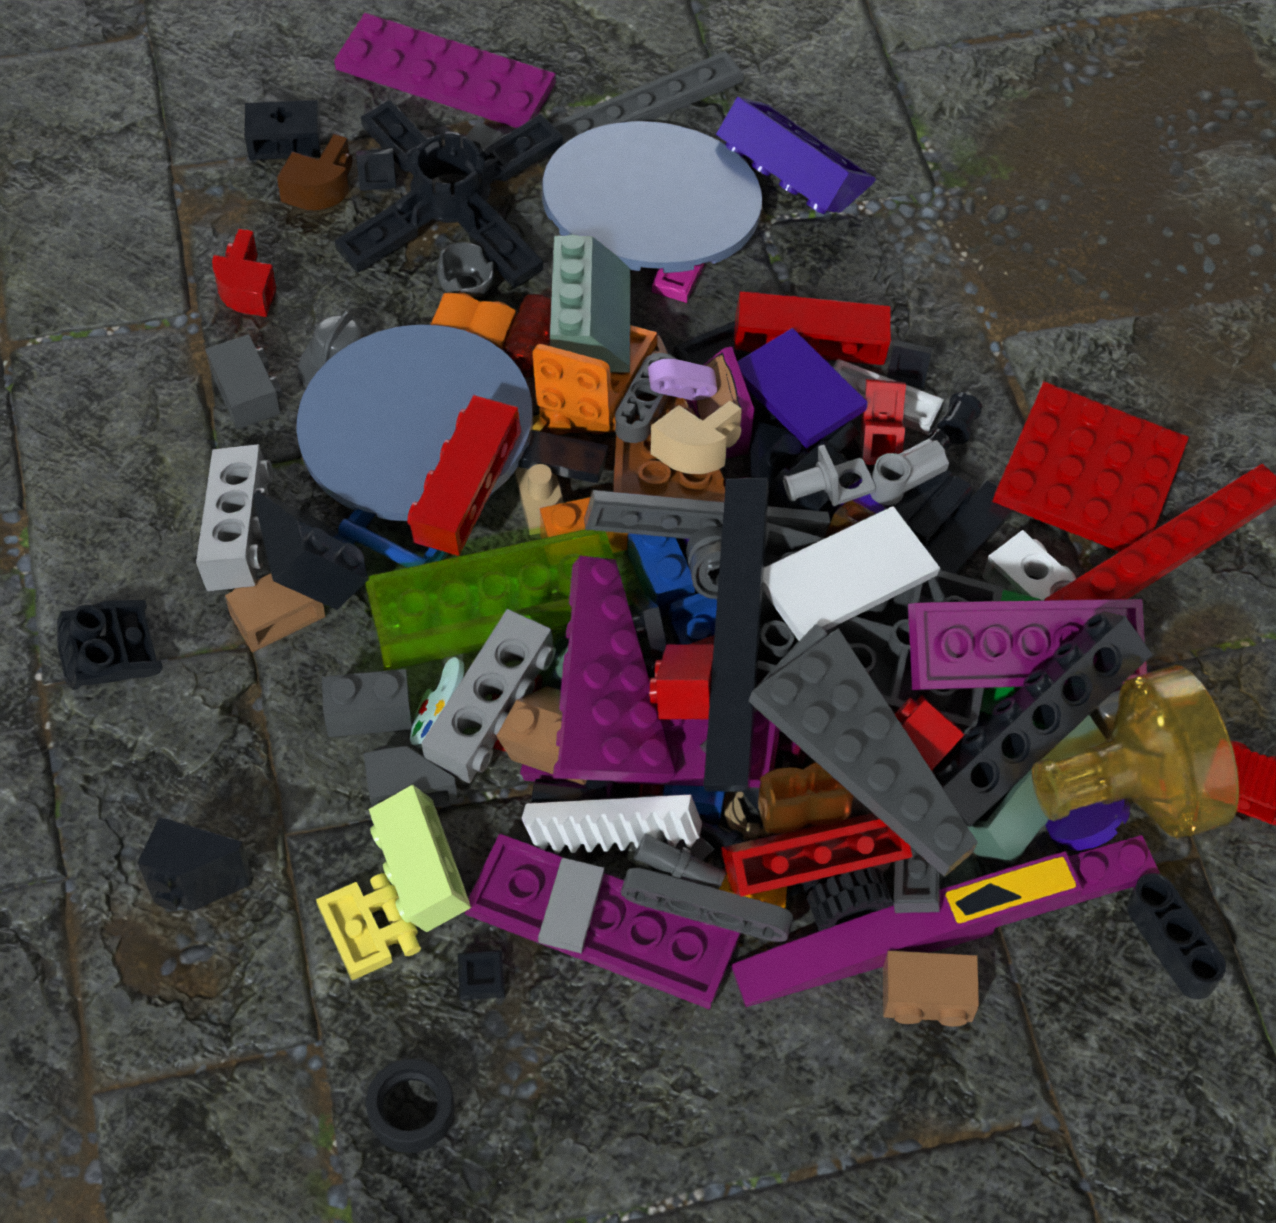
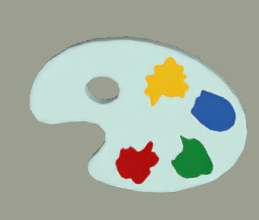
M456 657L449 659L444 666L437 689L435 691L428 689L425 692L412 723L410 734L412 745L422 748V741L463 679L464 663L462 660Z

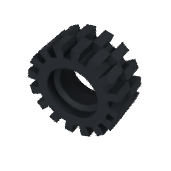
M868 867L864 871L860 869L855 870L853 873H842L837 878L834 876L827 879V883H819L815 886L816 889L811 890L808 893L809 896H807L819 931L894 906L881 870L879 868L874 869V867Z

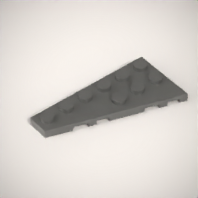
M839 629L829 634L751 692L748 702L944 877L973 853L978 843Z

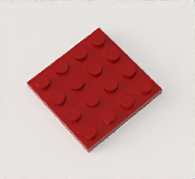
M1043 381L992 502L1120 552L1154 531L1189 437Z

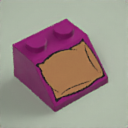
M731 346L722 349L703 364V366H708L715 371L716 394L703 400L686 399L689 408L692 407L695 416L702 421L728 401L742 408L741 435L733 446L726 447L725 459L749 454L754 414L752 401Z

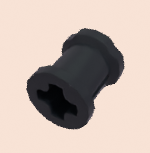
M957 392L951 396L948 413L940 419L937 429L942 430L950 438L951 443L964 444L971 436L970 427L973 420L979 418L981 414L982 404L973 395Z

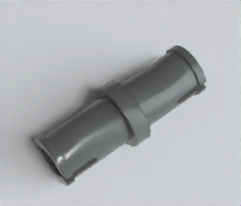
M644 834L634 855L635 860H640L669 874V876L715 889L720 888L726 870L722 868L719 869L691 856V850L684 847L678 850L650 837L648 834Z

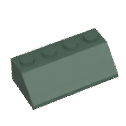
M574 234L554 236L550 346L605 361L610 366V372H630V268L593 236Z
M1038 707L1035 709L1033 713V721L1036 719L1038 715ZM1090 715L971 827H968L978 842L973 851L975 854L985 860L1011 865L1022 856L1025 848L1034 836L1048 822L1051 814L1072 791L1075 783L1095 761L1096 756L1107 743ZM1008 735L1002 742V750L1008 743ZM977 764L973 767L971 771V779L974 778V776L977 773Z

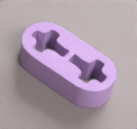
M669 358L655 361L648 367L650 388L654 392L688 400L707 399L717 392L715 371L708 366Z

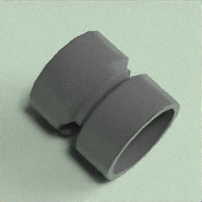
M717 526L705 527L695 532L689 539L686 548L693 586L699 594L710 599H717L722 527Z

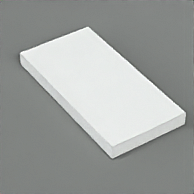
M894 506L764 567L763 592L798 641H800L815 624H818L826 631L937 576L940 567Z

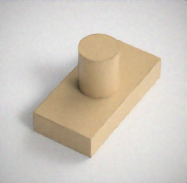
M543 464L534 465L530 469L517 467L514 471V476L529 534H539V508L564 503L557 475L552 474L551 469Z

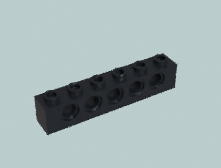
M1103 611L1088 619L1084 624V629L1072 641L1058 647L1054 652V658L1042 669L1028 675L1023 682L1024 686L1011 698H1007L997 704L993 709V715L981 726L967 732L962 739V743L950 755L945 756L932 770V773L968 827H971L1153 655L1126 616ZM1098 651L1097 661L1093 664L1094 655ZM1068 679V687L1063 693V685ZM1038 707V715L1036 719L1033 721V713L1035 709ZM1008 735V743L1002 750V742ZM977 764V773L974 776V778L971 779V771L973 767Z

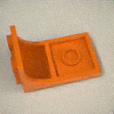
M630 325V372H610V366L605 361L538 344L533 350L537 405L586 420L610 425L643 361L652 354L656 347L657 332Z

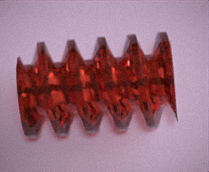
M530 294L523 298L524 301L521 303L519 312L515 317L514 324L502 349L518 366L524 378L534 376L533 350L538 344L550 346L552 299L539 294Z

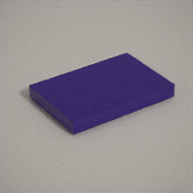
M793 328L737 361L747 389L805 448L813 445L867 409L868 402Z

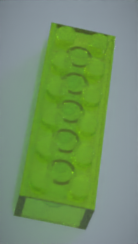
M580 530L368 576L369 580L365 583L367 600L384 671L481 650L507 609L550 628L552 634L566 631L567 624L571 621L572 606L569 604L572 565L579 556L614 559L606 531Z

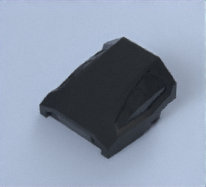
M145 599L109 600L95 605H81L75 610L60 612L57 619V648L65 682L73 690H77L83 685L111 683L130 678H144L161 673L162 663L156 659L145 616V609L147 607Z

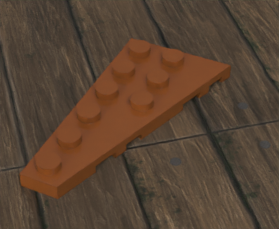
M657 335V345L652 354H668L660 335ZM652 394L637 396L642 401H652L657 398ZM670 396L658 420L678 405L693 415L695 413L692 407L689 408L686 399ZM635 414V419H634L633 423H634L635 421H639V419H640V416H639V415H636V414ZM651 433L647 439L638 443L622 441L616 435L613 492L724 502V478L720 469L705 474L683 473L672 469L651 455Z

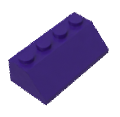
M737 97L716 135L726 141L725 145L729 150L736 152L740 157H743L745 154L754 160L751 166L767 176H770L772 173L780 178L779 185L786 191L794 195L800 192L808 198L806 204L821 214H825L826 211L841 213L873 185L876 180L874 176L765 103Z

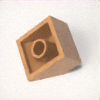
M546 686L515 701L497 734L498 740L512 761L553 774L554 765L558 761L559 754L556 738L562 721V711L559 709L561 690ZM568 779L585 785L587 781L583 779Z

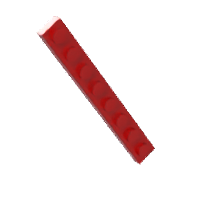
M1260 464L1046 597L1044 601L1119 600L1132 597L1275 506L1276 475L1264 464Z

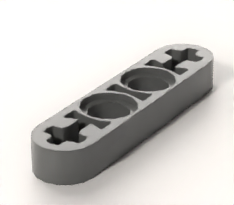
M631 868L627 871L621 889V895L632 903L773 942L787 940L793 921V915L780 906L745 896L740 897L734 893L641 868Z

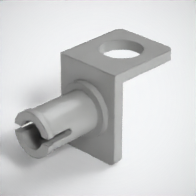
M825 445L818 446V462H816V467L783 477L784 487L790 501H795L798 498L824 490L828 494L832 505L836 506L875 492V484L862 458L834 466ZM853 472L862 478V483L855 489H846L840 485L839 478L845 473Z

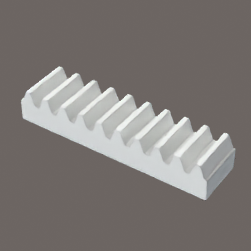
M691 795L525 804L522 815L523 823L534 846L542 850H546L548 846H551L555 854H559L565 845H568L571 853H575L581 844H584L587 852H592L597 843L601 844L603 851H608L613 843L616 842L620 851L625 850L630 842H634L637 849L644 834H648L650 837L661 842L667 840L668 844L674 848L680 839H684L687 847H692L700 837L702 827L700 816Z

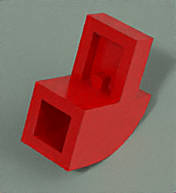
M238 229L234 243H229L227 246L225 257L213 255L212 267L218 294L224 304L234 311L267 317L276 291L272 264L255 262L258 254L253 231Z
M866 379L864 399L868 404L866 411L863 412L861 417L860 458L863 459L865 464L875 465L877 459L884 454H900L903 452L905 427L903 425L905 382Z

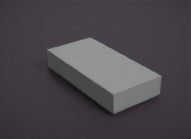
M566 858L561 859L538 936L539 943L582 953L604 877L603 867Z

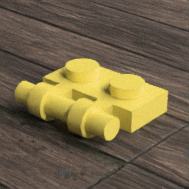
M385 873L377 874L371 878L370 883L374 892L363 896L357 882L316 899L320 913L351 980H355L393 963L388 946L392 944H400L405 956H412L421 950L416 938L418 930L413 923H406L400 916L395 903L399 899L395 886L390 884ZM378 910L385 912L390 925L381 929L378 928L372 913Z

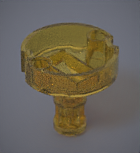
M1173 665L1139 675L1123 683L1119 693L1118 707L1110 740L1091 745L1085 749V753L1057 762L1049 758L1033 764L1031 771L1032 783L1038 803L1044 814L1052 821L1066 818L1071 810L1101 802L1102 804L1109 805L1125 799H1131L1139 808L1152 817L1161 829L1171 837L1178 839L1228 825L1235 817L1238 807L1239 782L1237 766L1223 719L1203 684L1192 672L1180 665Z

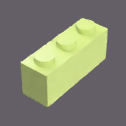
M411 785L369 809L374 824L370 828L371 834L376 844L383 850L386 862L383 863V869L388 880L396 888L399 899L395 901L396 907L406 923L411 922L425 932H428L471 908L436 808L429 796L414 785Z

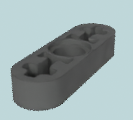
M654 353L643 361L615 414V433L622 441L638 443L649 437L651 425L657 422L670 395L652 391L648 367L653 362L661 359H675L673 356L666 353ZM652 394L657 398L652 401H642L637 396ZM635 414H636V415H639V416H640L639 421H635V422L633 423V421H634V419H635Z

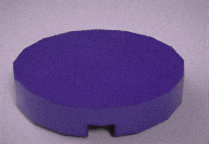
M1094 778L1075 783L1072 791L1051 814L1045 826L1053 842L1058 846L1061 844L1067 845L1069 850L1077 851L1095 848L1110 841L1118 834L1116 828L1122 821L1124 825L1130 817V803L1121 786L1109 779Z

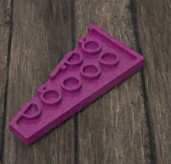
M579 556L572 565L569 597L572 611L571 621L567 624L566 638H569V644L563 662L559 709L562 711V721L556 738L559 754L558 761L554 765L553 778L668 783L675 775L662 724L660 719H658L656 703L650 702V681L616 559Z

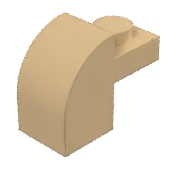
M728 401L702 421L678 405L651 425V455L672 469L688 474H705L725 466L726 447L733 446L741 435L742 408Z

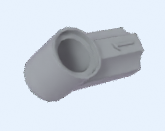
M927 439L900 454L888 453L879 457L871 477L875 484V492L870 494L872 499L882 505L897 504L902 500L906 491L947 471L949 462L945 455V449L937 440Z

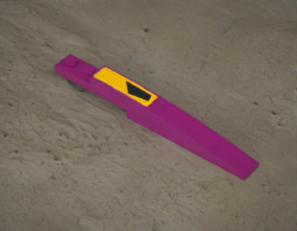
M1142 835L1069 857L1066 851L942 889L940 890V912L895 913L894 906L741 960L731 964V969L746 1008L881 968L884 965L888 951L931 953L992 935L995 928L1135 887L1137 881L1143 875L1149 873L1160 874Z

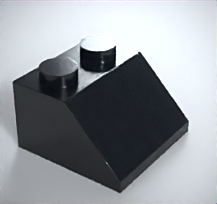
M160 816L138 860V866L153 901L168 910H177L180 907L194 911L250 886L253 880L250 865L241 841Z

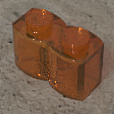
M816 762L804 770L780 768L763 775L760 778L758 807L765 831L788 833L802 828L807 823L827 825L846 819L851 815L854 795Z

